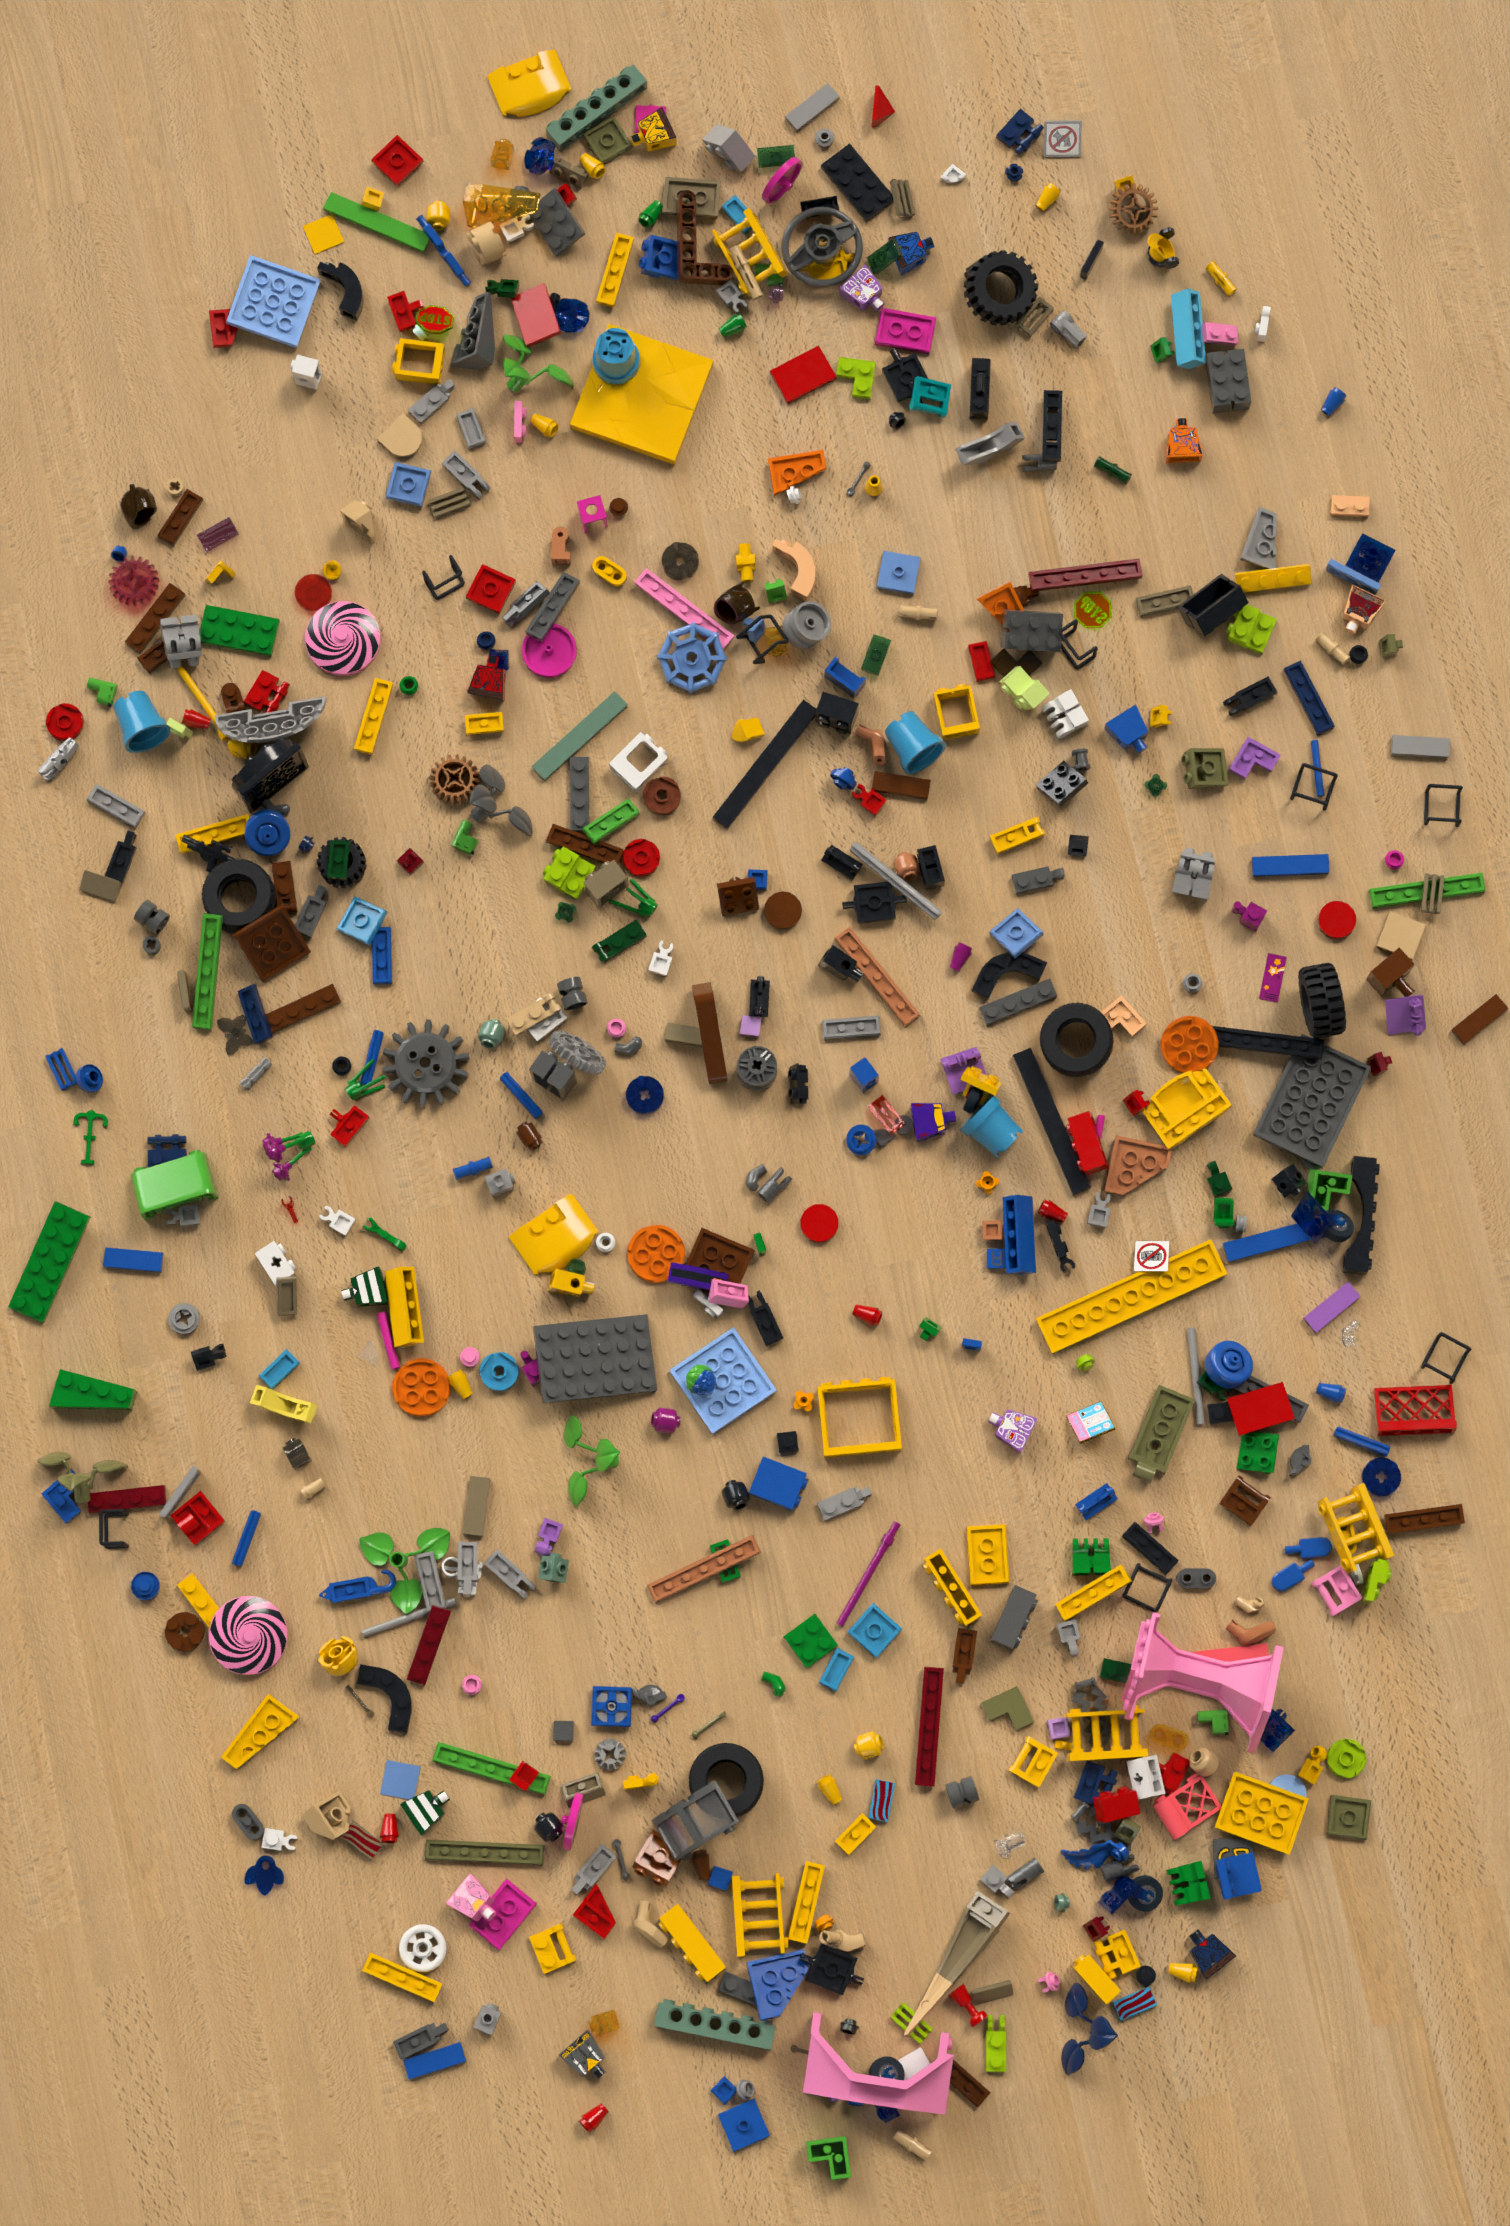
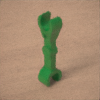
M367 1218L373 1225L366 1227L363 1224L365 1230L377 1233L383 1239L394 1244L399 1250H405L407 1245L403 1241L396 1239L387 1231L381 1229L374 1219Z

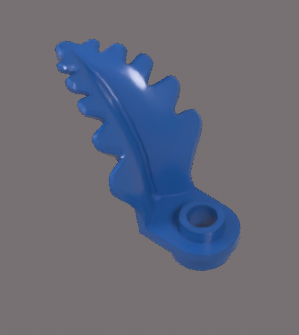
M1108 1840L1102 1844H1093L1089 1850L1080 1849L1079 1852H1070L1069 1850L1062 1849L1061 1854L1066 1860L1069 1859L1071 1865L1075 1863L1076 1868H1080L1083 1864L1084 1869L1088 1870L1092 1865L1095 1868H1100V1865H1103L1111 1855L1116 1860L1124 1862L1127 1860L1129 1851L1122 1843L1116 1844Z

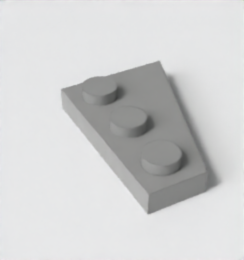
M1262 507L1257 508L1240 560L1263 569L1276 568L1277 513Z

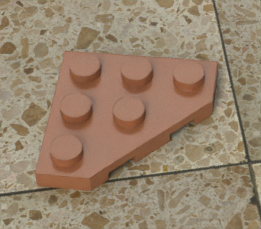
M1116 1135L1104 1192L1124 1196L1169 1166L1172 1148L1168 1149L1165 1145Z

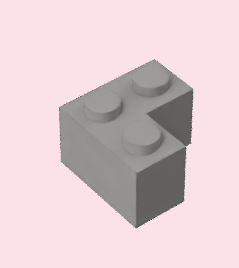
M716 124L702 139L706 144V150L711 154H717L724 158L726 161L725 165L732 171L742 172L756 157L734 129Z

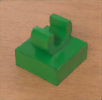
M1166 337L1159 338L1150 345L1155 363L1162 362L1175 353L1170 351L1169 346L1172 343L1167 341Z
M926 1317L919 1325V1327L924 1329L920 1338L926 1341L930 1335L936 1337L942 1327Z

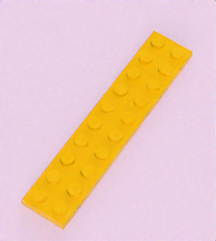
M1210 1239L1168 1258V1271H1139L1037 1317L1036 1321L1051 1354L1226 1276L1228 1273Z

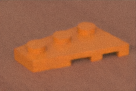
M823 450L768 458L774 496L826 470Z
M1007 582L976 598L1001 625L1003 623V609L1024 610L1011 582Z

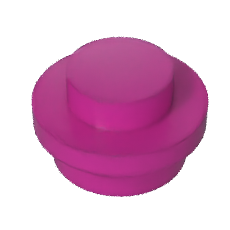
M1396 850L1388 852L1385 857V864L1390 869H1399L1404 863V856Z

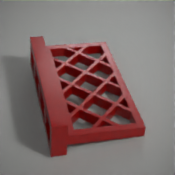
M1452 1385L1374 1388L1377 1436L1455 1433L1457 1422L1455 1420ZM1448 1390V1398L1445 1402L1436 1396L1439 1391ZM1421 1391H1425L1431 1396L1425 1403L1416 1397ZM1401 1392H1406L1411 1396L1405 1404L1397 1398ZM1379 1393H1387L1392 1398L1385 1405L1379 1400ZM1432 1398L1441 1404L1436 1412L1427 1406ZM1413 1399L1421 1405V1408L1416 1413L1407 1406ZM1393 1400L1402 1406L1397 1413L1388 1407ZM1444 1407L1450 1412V1419H1443L1437 1413ZM1423 1408L1432 1414L1428 1420H1423L1418 1415ZM1406 1409L1413 1416L1410 1420H1403L1398 1415ZM1384 1410H1387L1394 1416L1390 1421H1381V1413Z

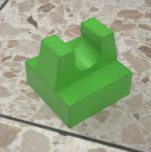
M777 579L775 583H765L769 604L787 599L783 580Z

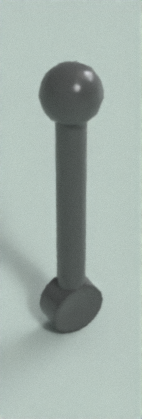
M864 462L863 469L853 486L847 490L849 496L854 495L855 488L866 469L870 468L869 462Z
M615 1839L613 1845L616 1847L623 1871L622 1878L627 1880L630 1875L626 1871L620 1848L621 1841Z

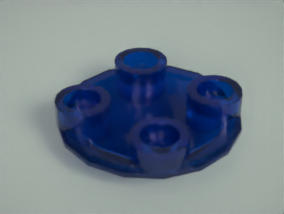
M561 299L555 311L560 330L566 333L581 331L589 321L590 313L587 304L577 299Z

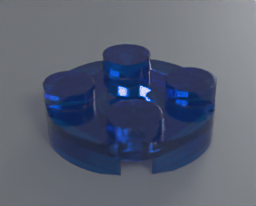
M539 137L532 141L531 144L533 146L530 150L527 149L524 157L525 168L535 175H542L554 166L555 143Z
M639 1076L628 1085L626 1100L629 1107L638 1114L654 1113L663 1104L664 1090L660 1082L655 1078ZM649 1091L648 1095L650 1096V1098H645L644 1100H642V1095L640 1093Z
M1379 1457L1369 1461L1363 1468L1361 1480L1362 1483H1365L1369 1493L1377 1497H1385L1395 1492L1399 1487L1401 1472L1397 1463L1388 1458ZM1380 1472H1383L1387 1477L1382 1483L1376 1478V1475H1379Z

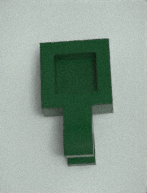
M1216 1161L1208 1163L1207 1167L1212 1177L1207 1178L1213 1196L1215 1197L1232 1190L1226 1172H1219Z

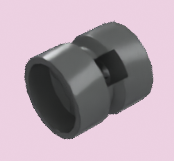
M149 900L143 902L134 915L136 922L142 926L147 925L146 928L155 935L163 930L170 918L168 913L162 909L157 910V906Z
M580 977L568 978L557 983L559 993L563 996L561 1000L564 1010L577 1009L588 1003L585 992L581 991L583 985Z
M972 1776L961 1779L960 1783L954 1781L945 1784L953 1809L964 1806V1802L970 1804L979 1801Z

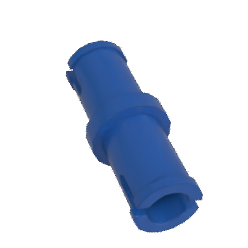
M488 1156L487 1158L475 1162L469 1161V1164L453 1168V1173L456 1180L469 1175L475 1176L478 1172L493 1168Z

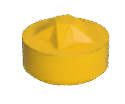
M330 560L323 566V574L330 580L337 579L342 573V566L335 560Z

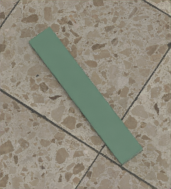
M614 691L532 765V769L546 781L570 757L577 753L619 715L628 704Z

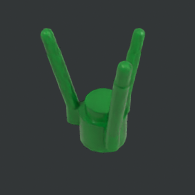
M632 878L630 882L640 891L644 898L630 888H627L626 891L640 901L638 905L640 910L618 901L609 900L610 903L635 912L642 917L645 915L650 917L658 906L655 903L656 900L651 898Z
M373 1059L354 1078L348 1081L349 1086L345 1087V1090L352 1100L360 1099L365 1095L385 1088V1085L382 1084L365 1091V1089L385 1079V1075L364 1086L360 1081L356 1083L359 1077L374 1063Z

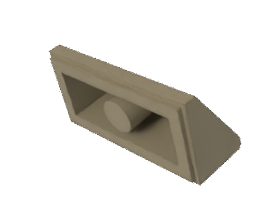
M84 870L79 890L116 902L122 884L120 881Z
M674 1023L667 1024L665 1042L702 1048L699 1028Z
M598 1772L561 1785L569 1808L572 1806L575 1793L584 1794L583 1803L606 1795Z
M1007 1980L973 1989L972 1994L975 2004L978 2005L1012 1996L1013 1988L1011 1981Z

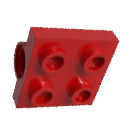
M199 1491L170 1515L195 1546L225 1522L224 1518L202 1491Z

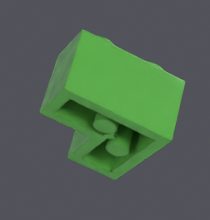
M1309 1169L1304 1207L1328 1211L1331 1192L1350 1194L1352 1175Z
M846 2136L806 2141L809 2162L829 2160L831 2180L851 2177Z

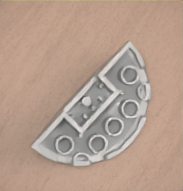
M326 696L289 702V709L253 715L252 709L215 715V722L223 734L236 741L248 743L275 741L298 733L311 725L323 712L326 705Z

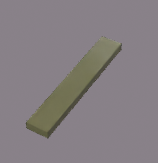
M426 1839L425 1860L543 1865L545 1845Z

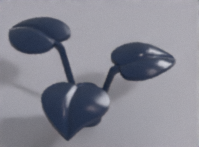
M1077 1982L1073 1984L1066 1996L1065 2009L1070 2017L1075 2018L1079 2015L1080 2018L1091 2023V2031L1089 2032V2040L1077 2043L1075 2039H1070L1064 2045L1061 2061L1067 2075L1076 2073L1082 2067L1085 2058L1084 2050L1081 2048L1083 2045L1089 2044L1092 2049L1100 2050L1109 2045L1118 2036L1105 2017L1098 2016L1091 2020L1083 2015L1082 2012L1088 2007V1998L1082 1985Z

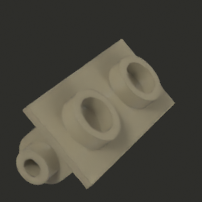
M560 157L551 160L550 174L582 189L583 182L589 175L585 169L577 166L571 169V163Z

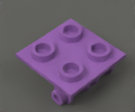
M1423 994L1385 1000L1388 1035L1411 1031L1416 1036L1422 1035V1032L1426 1029Z
M977 1047L940 1059L953 1095L965 1090L967 1083L960 1079L967 1067H977L982 1070L983 1074L987 1075Z

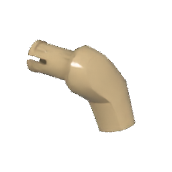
M640 1901L638 1916L634 1920V1927L650 1942L658 1947H663L668 1941V1937L649 1920L652 1903Z
M833 1929L831 1932L824 1930L819 1935L822 1943H829L832 1947L850 1952L867 1946L863 1933L849 1935L843 1930Z

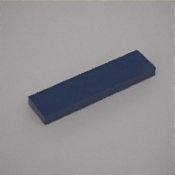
M1301 660L1285 667L1283 670L1317 736L1333 729L1335 725Z

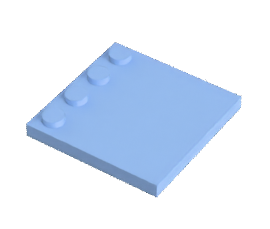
M250 255L226 324L297 348L321 279Z
M734 1327L669 1370L712 1434H715L777 1392ZM698 1364L708 1366L716 1377L714 1390L706 1395L691 1393L687 1388L686 1375L693 1366Z

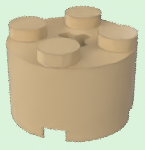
M490 221L466 234L470 244H473L475 247L473 253L476 259L480 260L482 265H487L506 256L501 238L498 233L496 234L492 231L495 227Z

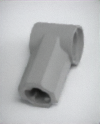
M1065 310L1050 322L1051 328L1058 335L1062 334L1075 348L1079 347L1087 338V335L1074 323L1072 316Z

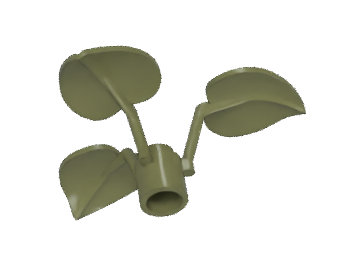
M54 1452L38 1459V1463L45 1466H54L61 1463L66 1466L68 1473L60 1475L58 1481L69 1491L72 1492L74 1490L76 1503H86L91 1500L90 1489H93L96 1473H108L121 1468H128V1465L120 1461L104 1460L93 1465L91 1475L87 1473L74 1474L71 1472L67 1461L71 1459V1455L68 1453Z

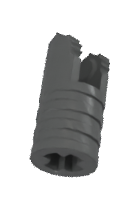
M1042 454L1022 455V460L1025 461L1037 459V466L1023 467V472L1057 470V462H1042Z
M782 1167L757 1191L758 1195L767 1203H770L792 1181V1178L788 1176L780 1184L776 1182L784 1173Z
M1134 1854L1128 1855L1127 1860L1124 1862L1114 1860L1100 1865L1105 1881L1109 1882L1140 1870L1139 1866L1135 1864L1125 1868L1122 1867V1865L1134 1861Z
M1034 1857L1007 1877L1008 1882L1011 1883L1012 1889L1018 1890L1044 1873V1870Z

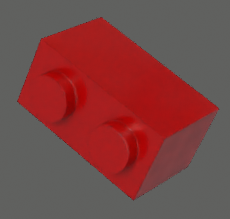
M1128 1786L1119 1787L1116 1792L1112 1793L1111 1791H1104L1099 1793V1796L1093 1797L1097 1821L1107 1823L1141 1814L1136 1790L1129 1789Z

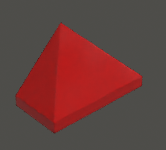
M875 85L872 127H877L895 112L879 85Z

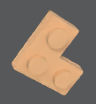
M1122 995L1101 1012L1107 1018L1111 1029L1120 1024L1131 1037L1147 1025Z

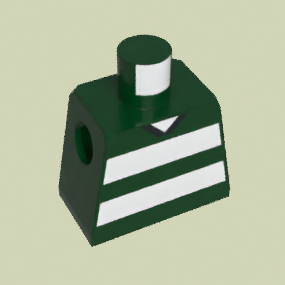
M379 1266L352 1277V1288L342 1290L344 1301L355 1299L358 1307L389 1304Z
M428 1790L402 1802L400 1805L419 1834L423 1836L445 1815L441 1806L447 1803L450 1798L444 1790L436 1796H433L431 1791Z

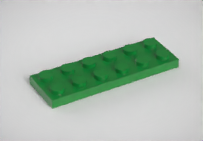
M57 1201L54 1202L10 1301L9 1308L40 1322H45L91 1216Z

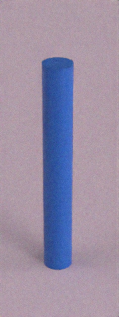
M1312 740L1313 766L1321 768L1318 740ZM1314 770L1317 797L1324 796L1322 772Z

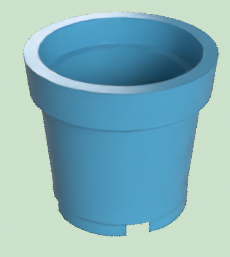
M610 328L603 334L601 333L597 338L592 358L593 369L600 379L610 384H622L631 380L640 368L641 359L639 351L625 330Z
M134 691L128 693L130 697L124 699L122 696L114 703L113 709L123 733L122 740L125 749L131 753H140L153 749L163 743L171 733L170 727L166 724V720L159 715L148 694L145 691Z
M909 711L902 714V719L898 722L896 720L892 721L886 728L885 734L901 759L900 764L907 774H914L935 762L944 752L946 743L938 735L933 734L914 711Z
M992 1095L960 1128V1131L966 1136L970 1135L998 1158L999 1154L997 1152L1001 1151L1003 1153L1018 1138L1016 1133L1019 1132L1021 1134L1023 1130L1000 1105L1001 1101Z

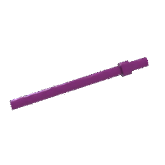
M894 1521L888 1533L884 1534L881 1539L882 1543L836 1622L843 1627L887 1548L893 1544L894 1536L901 1524Z

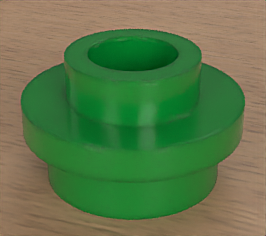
M406 676L400 681V690L406 695H412L418 690V681L412 676ZM408 683H411L413 686L412 688L407 689L406 685Z

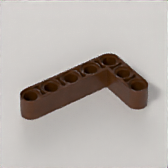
M684 190L677 200L678 279L684 284L724 285L733 276V268L730 265L697 263L696 196L694 192ZM682 198H688L690 204L684 203ZM682 216H688L691 221H684ZM683 234H688L691 240L684 239ZM683 252L690 253L691 258L684 257ZM683 270L690 271L691 276L684 275ZM701 271H707L710 276H703ZM720 272H726L728 277H722L720 275Z
M711 982L692 985L709 1085L727 1082V1072Z

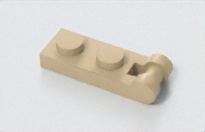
M553 993L547 994L537 1002L506 1018L515 1036L562 1010L561 1006L555 1002ZM546 1004L550 1006V1009L547 1011L543 1007Z

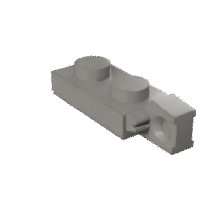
M449 379L442 385L440 383L435 385L411 406L408 412L420 424H423L449 401L450 392L455 388V384Z
M855 1487L819 1501L817 1504L824 1521L860 1507L861 1504L865 1503L863 1499L871 1496L872 1493L869 1487L862 1490Z
M458 1542L457 1582L458 1586H463V1597H471V1586H476L477 1542Z
M601 1844L578 1871L574 1878L577 1883L571 1890L577 1895L583 1888L588 1890L617 1856Z

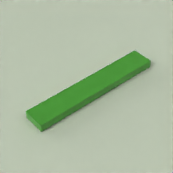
M333 192L330 193L323 207L324 211L423 253L430 242L424 231Z
M1483 873L1444 878L1442 898L1484 893L1486 890ZM1432 880L1428 881L1426 901L1430 900ZM1436 880L1434 900L1438 897L1439 880ZM1424 881L1369 889L1372 909L1422 902Z
M203 913L192 1023L194 1028L211 1030L213 1027L223 915Z
M438 1742L432 1761L517 1786L509 1781L517 1769V1765ZM539 1772L528 1790L545 1795L551 1776Z

